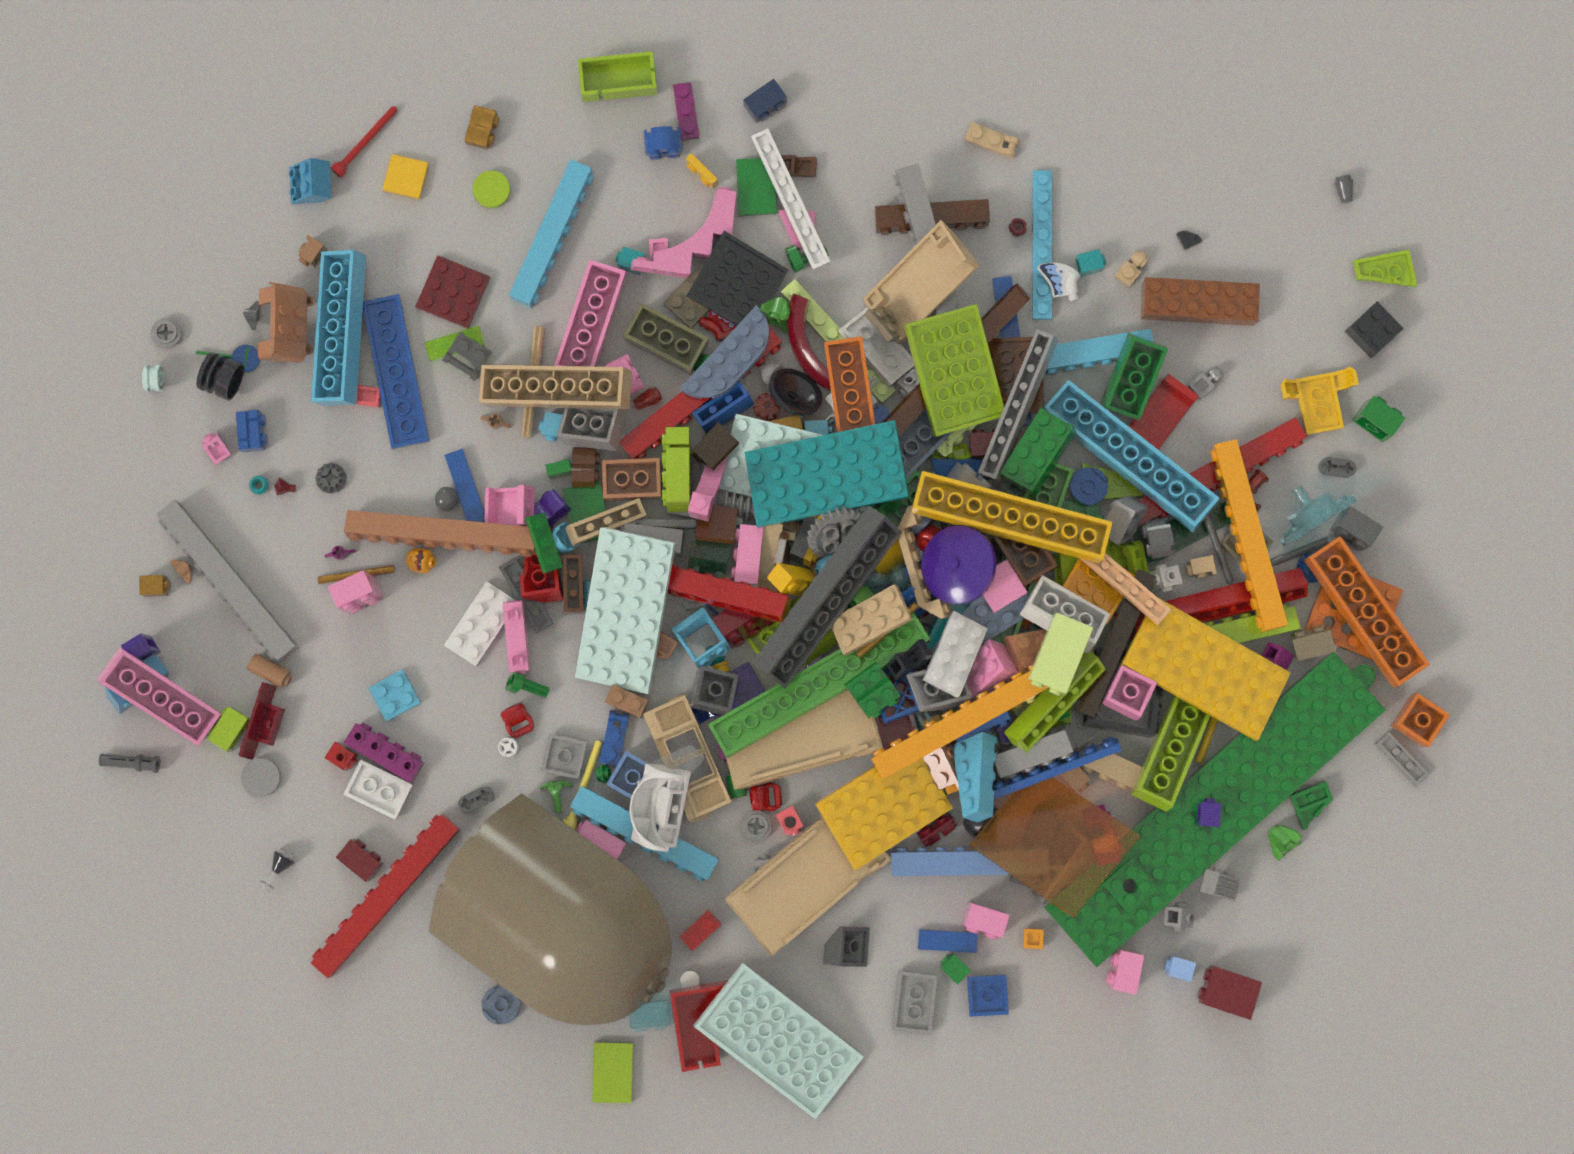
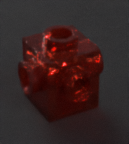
M764 393L757 396L758 399L755 400L756 406H753L756 417L760 416L761 420L764 421L776 419L780 415L779 409L781 407L774 401L771 394ZM770 403V408H764L765 404Z

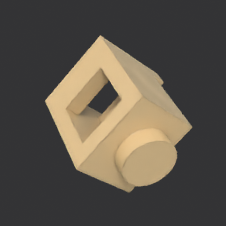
M1213 555L1191 559L1185 565L1187 576H1196V579L1207 577V573H1209V576L1217 574Z

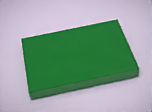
M761 158L736 159L739 216L777 214L775 188Z
M600 481L596 482L595 488L570 487L562 489L565 502L571 508L568 512L570 524L606 511ZM599 536L580 544L597 541Z

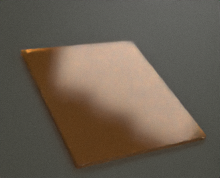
M1051 777L1015 791L969 845L1074 918L1132 846L1139 840L1140 835Z

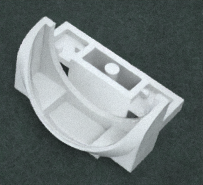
M659 764L645 765L644 775L638 781L630 801V818L633 826L632 841L657 851L668 852L669 847H676L690 771L670 769Z

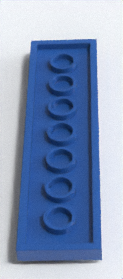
M396 294L363 301V312L391 449L430 442L400 295Z
M1113 736L1107 737L1102 740L1101 744L1096 746L1092 743L1083 747L1084 750L1080 752L1074 750L1072 756L1058 760V758H1055L1053 763L1041 767L1036 765V768L1032 771L1025 773L1019 771L1015 777L1007 780L1003 778L995 780L992 785L994 799L1122 751L1117 737L1114 739Z

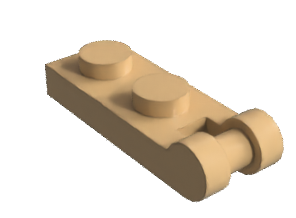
M971 122L964 139L965 142L1008 158H1014L1016 153L1014 150L1020 143V140L1016 137L1002 134ZM1003 143L1009 144L1008 148H1003Z

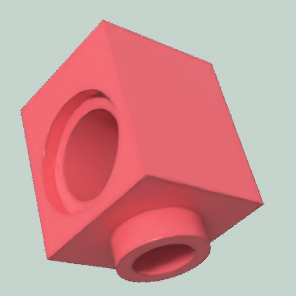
M793 806L776 814L786 835L790 834L793 837L802 832L800 828L803 827V824ZM789 816L794 817L796 820V825L793 828H788L785 825V819Z

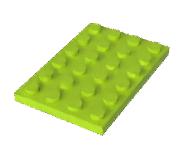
M977 304L904 324L934 437L1001 417L1004 405Z

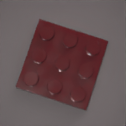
M437 255L415 307L469 329L489 283L490 276Z

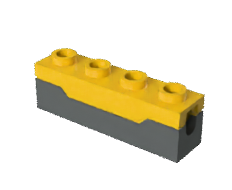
M821 515L804 519L789 552L790 560L802 565L804 564L807 567H810L812 562L816 563L818 556L813 554L810 549L807 537L809 536L808 531L812 530L810 525H816L815 519L821 520Z

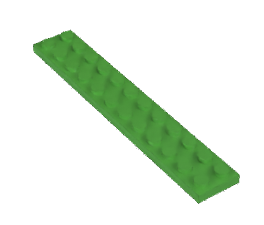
M915 613L911 614V621L894 629L861 659L856 655L858 650L845 656L841 649L798 672L786 689L777 684L709 723L708 726L726 758L728 759L845 692L848 689L844 684L875 661L883 670L887 668L886 664L896 653L908 651L917 640L924 639L925 643L929 644L931 640Z

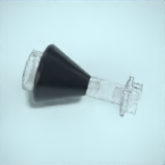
M283 848L279 851H274L272 871L265 881H260V887L268 892L274 889L272 884L278 874L295 863L292 860L294 855Z

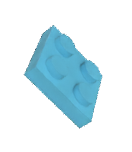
M403 669L368 688L386 722L421 704Z

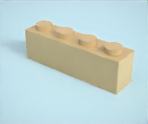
M638 498L570 524L565 530L571 545L575 546L598 537L600 527L618 529L624 527L625 523H634L647 515Z
M1112 754L1081 766V769L1090 774L1094 771L1099 774L1098 777L1107 782L1111 779L1117 782L1116 786L1124 790L1127 787L1133 790L1142 767Z

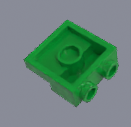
M876 661L844 684L868 718L871 716L873 718L878 717L882 713L881 709L887 705L889 707L895 705L900 696Z

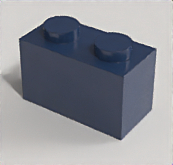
M772 79L743 99V106L756 123L760 120L762 122L767 120L773 111L783 109L786 106L785 103H787V96L775 79Z

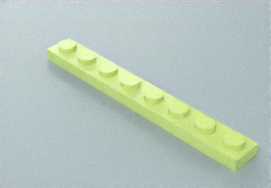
M795 279L781 291V294L789 303L793 293L811 300L806 321L825 342L845 339L839 333L840 328ZM866 362L868 379L874 376L878 380L870 388L871 392L883 404L896 390L893 386L888 387Z

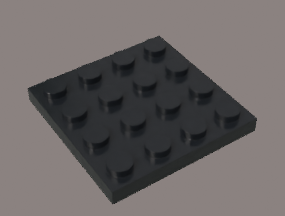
M723 231L686 296L737 326L756 305L761 308L763 303L773 299L789 269L728 232Z

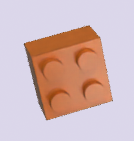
M1413 693L1391 726L1421 747H1430L1450 714L1419 693Z

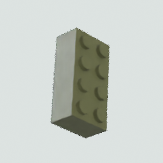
M643 303L640 304L623 335L624 340L690 375L693 374L709 344L708 337Z

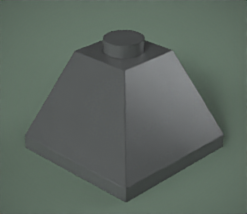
M840 926L824 944L823 964L867 967L870 928Z

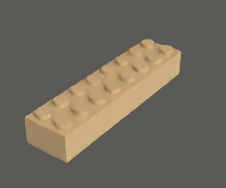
M482 365L479 403L498 407L629 409L632 371L624 367Z

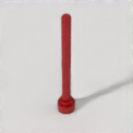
M395 106L390 107L341 162H335L330 167L338 177L342 178L346 174L347 166L395 115L397 108Z

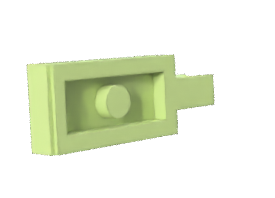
M977 425L954 431L936 451L943 458H946L952 453L953 444L958 445L965 438L963 434L967 430L971 432Z

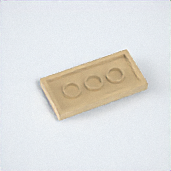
M894 584L843 612L831 628L843 655L847 656L911 621L912 617L898 586Z

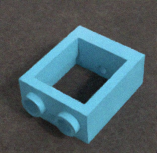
M703 607L671 628L698 669L701 666H709L713 660L724 656L731 649ZM708 623L721 642L699 657H696L684 639Z

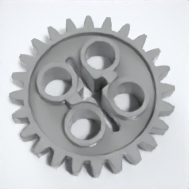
M843 506L841 511L838 508H835L833 513L828 510V515L821 514V520L815 519L816 525H810L812 530L808 531L809 536L807 537L808 545L813 554H817L818 558L821 556L824 558L833 554L848 535L850 529L860 519L862 513L858 509L854 511L853 508L846 510L845 506Z

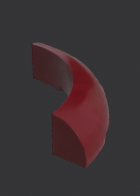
M793 293L789 303L790 314L787 319V332L792 352L805 373L818 385L831 392L828 367L815 355L807 337L806 318L811 300Z

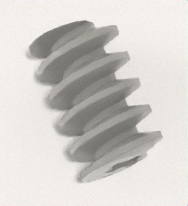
M726 490L722 506L738 508L739 518L746 514V520L749 521L753 516V520L756 522L751 497L748 496L744 500L741 494L739 498H736L735 492L730 497L728 490Z

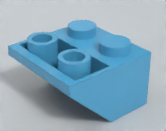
M309 158L289 167L291 204L321 203L331 198L330 161Z

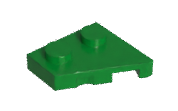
M1326 781L1311 785L1289 796L1302 830H1306L1309 827L1308 824L1315 817L1317 818L1322 809L1333 800Z

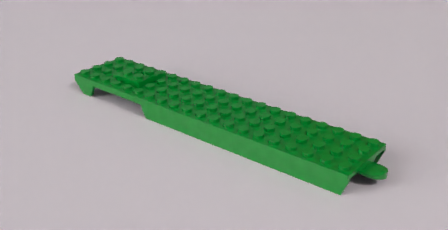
M1335 652L1323 657L1279 696L1259 740L1255 741L1241 732L1236 734L1183 781L1174 806L1165 812L1154 807L1136 823L1131 831L1118 841L1121 843L1123 853L1120 854L1121 862L1097 867L1096 862H1094L1045 905V910L1096 968L1204 873L1205 869L1213 865L1386 711L1368 690L1375 681L1373 668L1369 665L1361 664L1350 670ZM1204 798L1216 799L1215 803H1221L1220 827L1197 826L1198 802H1203ZM1127 879L1134 882V889L1131 892H1126L1123 889V883Z

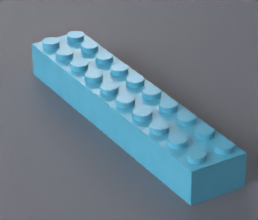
M1067 380L1044 407V410L1074 426L1076 434L1073 439L1191 532L1196 530L1217 505L1220 499L1217 495L1070 380Z

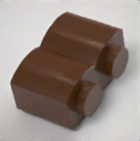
M573 447L572 487L595 488L596 482H599V470H596V465H600V453H597L596 449Z

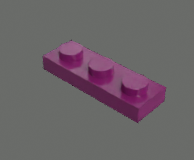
M691 82L673 84L682 141L698 139L699 131Z

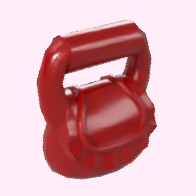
M521 702L506 708L500 713L507 733L513 738L517 739L531 732L534 728V721ZM525 720L529 722L528 725L512 732L513 726Z
M773 782L750 787L752 810L775 811L782 806L781 787ZM771 787L774 788L775 806H771L769 801V788Z

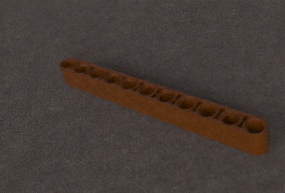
M1018 283L1013 285L981 318L987 344L1030 300V296ZM920 383L881 422L895 420L898 436L926 409Z

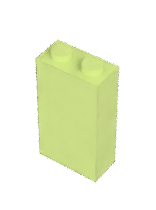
M1054 613L1027 678L1031 681V685L1041 689L1042 686L1050 688L1049 692L1057 696L1067 694L1093 627L1060 613Z

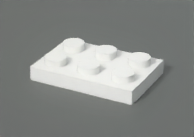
M360 760L343 795L397 820L413 784L364 760Z

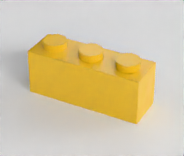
M777 563L767 578L781 593L802 596L816 575L808 568Z

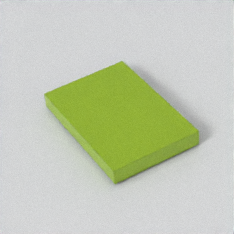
M594 1042L592 1102L632 1103L633 1043Z

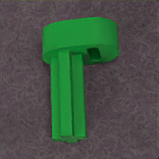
M795 245L785 248L786 256L794 272L803 270L805 265L810 264L806 255H800Z
M513 672L509 676L505 686L506 691L514 694L522 689L546 698L550 691L549 687L525 679V675L518 672Z

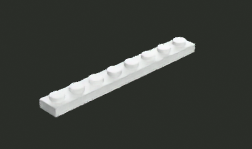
M767 128L752 135L751 139L812 270L815 271L830 264L828 255L769 129Z

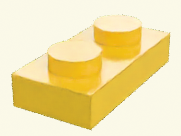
M690 153L686 157V167L693 174L696 172L700 176L699 180L706 187L710 186L714 189L718 185V179Z

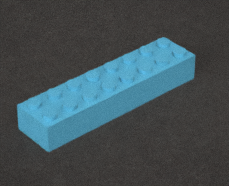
M355 250L321 252L311 402L323 406L356 405L366 255Z

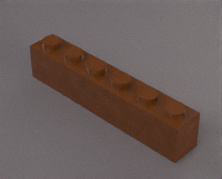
M988 199L930 203L935 224L942 220L949 228H956V230H966L967 227L984 229L986 226H989ZM904 204L875 206L876 233H880V235H890L892 232H899L900 234L909 233L908 231L911 228L910 224L906 223L903 212H906Z

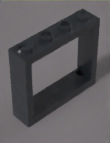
M1098 647L1093 650L1095 656L1099 658L1103 648ZM1124 652L1123 655H1122V658H1121L1122 660L1124 659V657H1125V655H1126L1125 652ZM1156 685L1153 690L1147 729L1098 720L1096 717L1094 719L1085 714L1082 725L1146 738L1154 737L1159 730L1157 717L1161 713L1162 704H1160V696L1163 695L1164 689Z

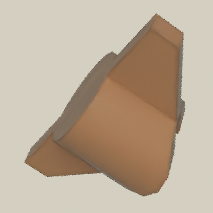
M492 414L489 418L483 416L480 418L487 421L493 429H498L501 426L510 428V425L502 422V419L497 414Z
M170 561L176 572L189 585L191 583L192 566L185 561Z

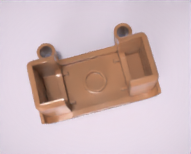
M269 282L273 286L259 290V306L271 303L270 338L273 339L258 342V358L278 363L288 361L301 363L306 355H310L313 352L312 346L307 344V307L313 305V298L307 295L304 288Z

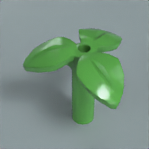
M549 781L540 786V790L548 787L549 792L553 795L555 813L562 812L560 796L562 786L573 787V784L567 781Z

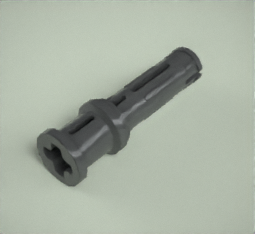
M100 754L99 756L100 766L135 768L138 772L147 770L158 773L161 764L160 756L144 757L142 754L136 757Z

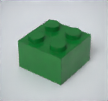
M1373 396L1364 402L1352 421L1383 443L1395 434L1405 420V417L1402 416V412L1397 408L1388 406L1383 398Z

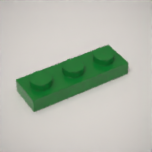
M545 512L525 518L542 572L547 573L562 568L563 566Z

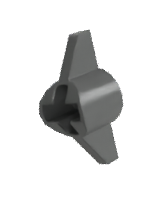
M256 301L249 309H245L243 312L252 330H256L257 322L259 321V301Z

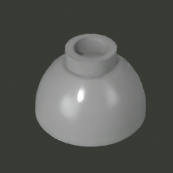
M770 362L768 364L763 363L760 366L759 373L766 386L769 387V380L776 371L784 369L783 364Z

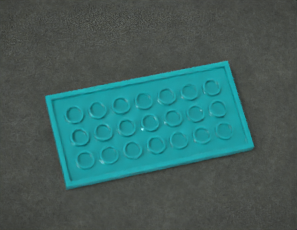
M895 420L744 452L756 526L758 528L820 516L821 514L825 515L828 514V510L833 513L835 508L841 511L843 506L848 510L849 508L855 509L909 498Z

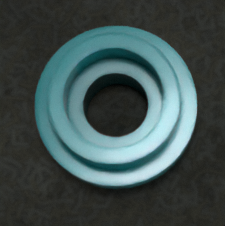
M255 476L250 480L249 488L254 494L261 495L268 490L269 483L265 477ZM262 482V487L257 489V483Z

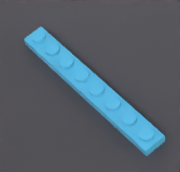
M1033 170L1032 320H1051L1052 291L1049 283L1039 272L1038 266L1044 263H1052V171Z

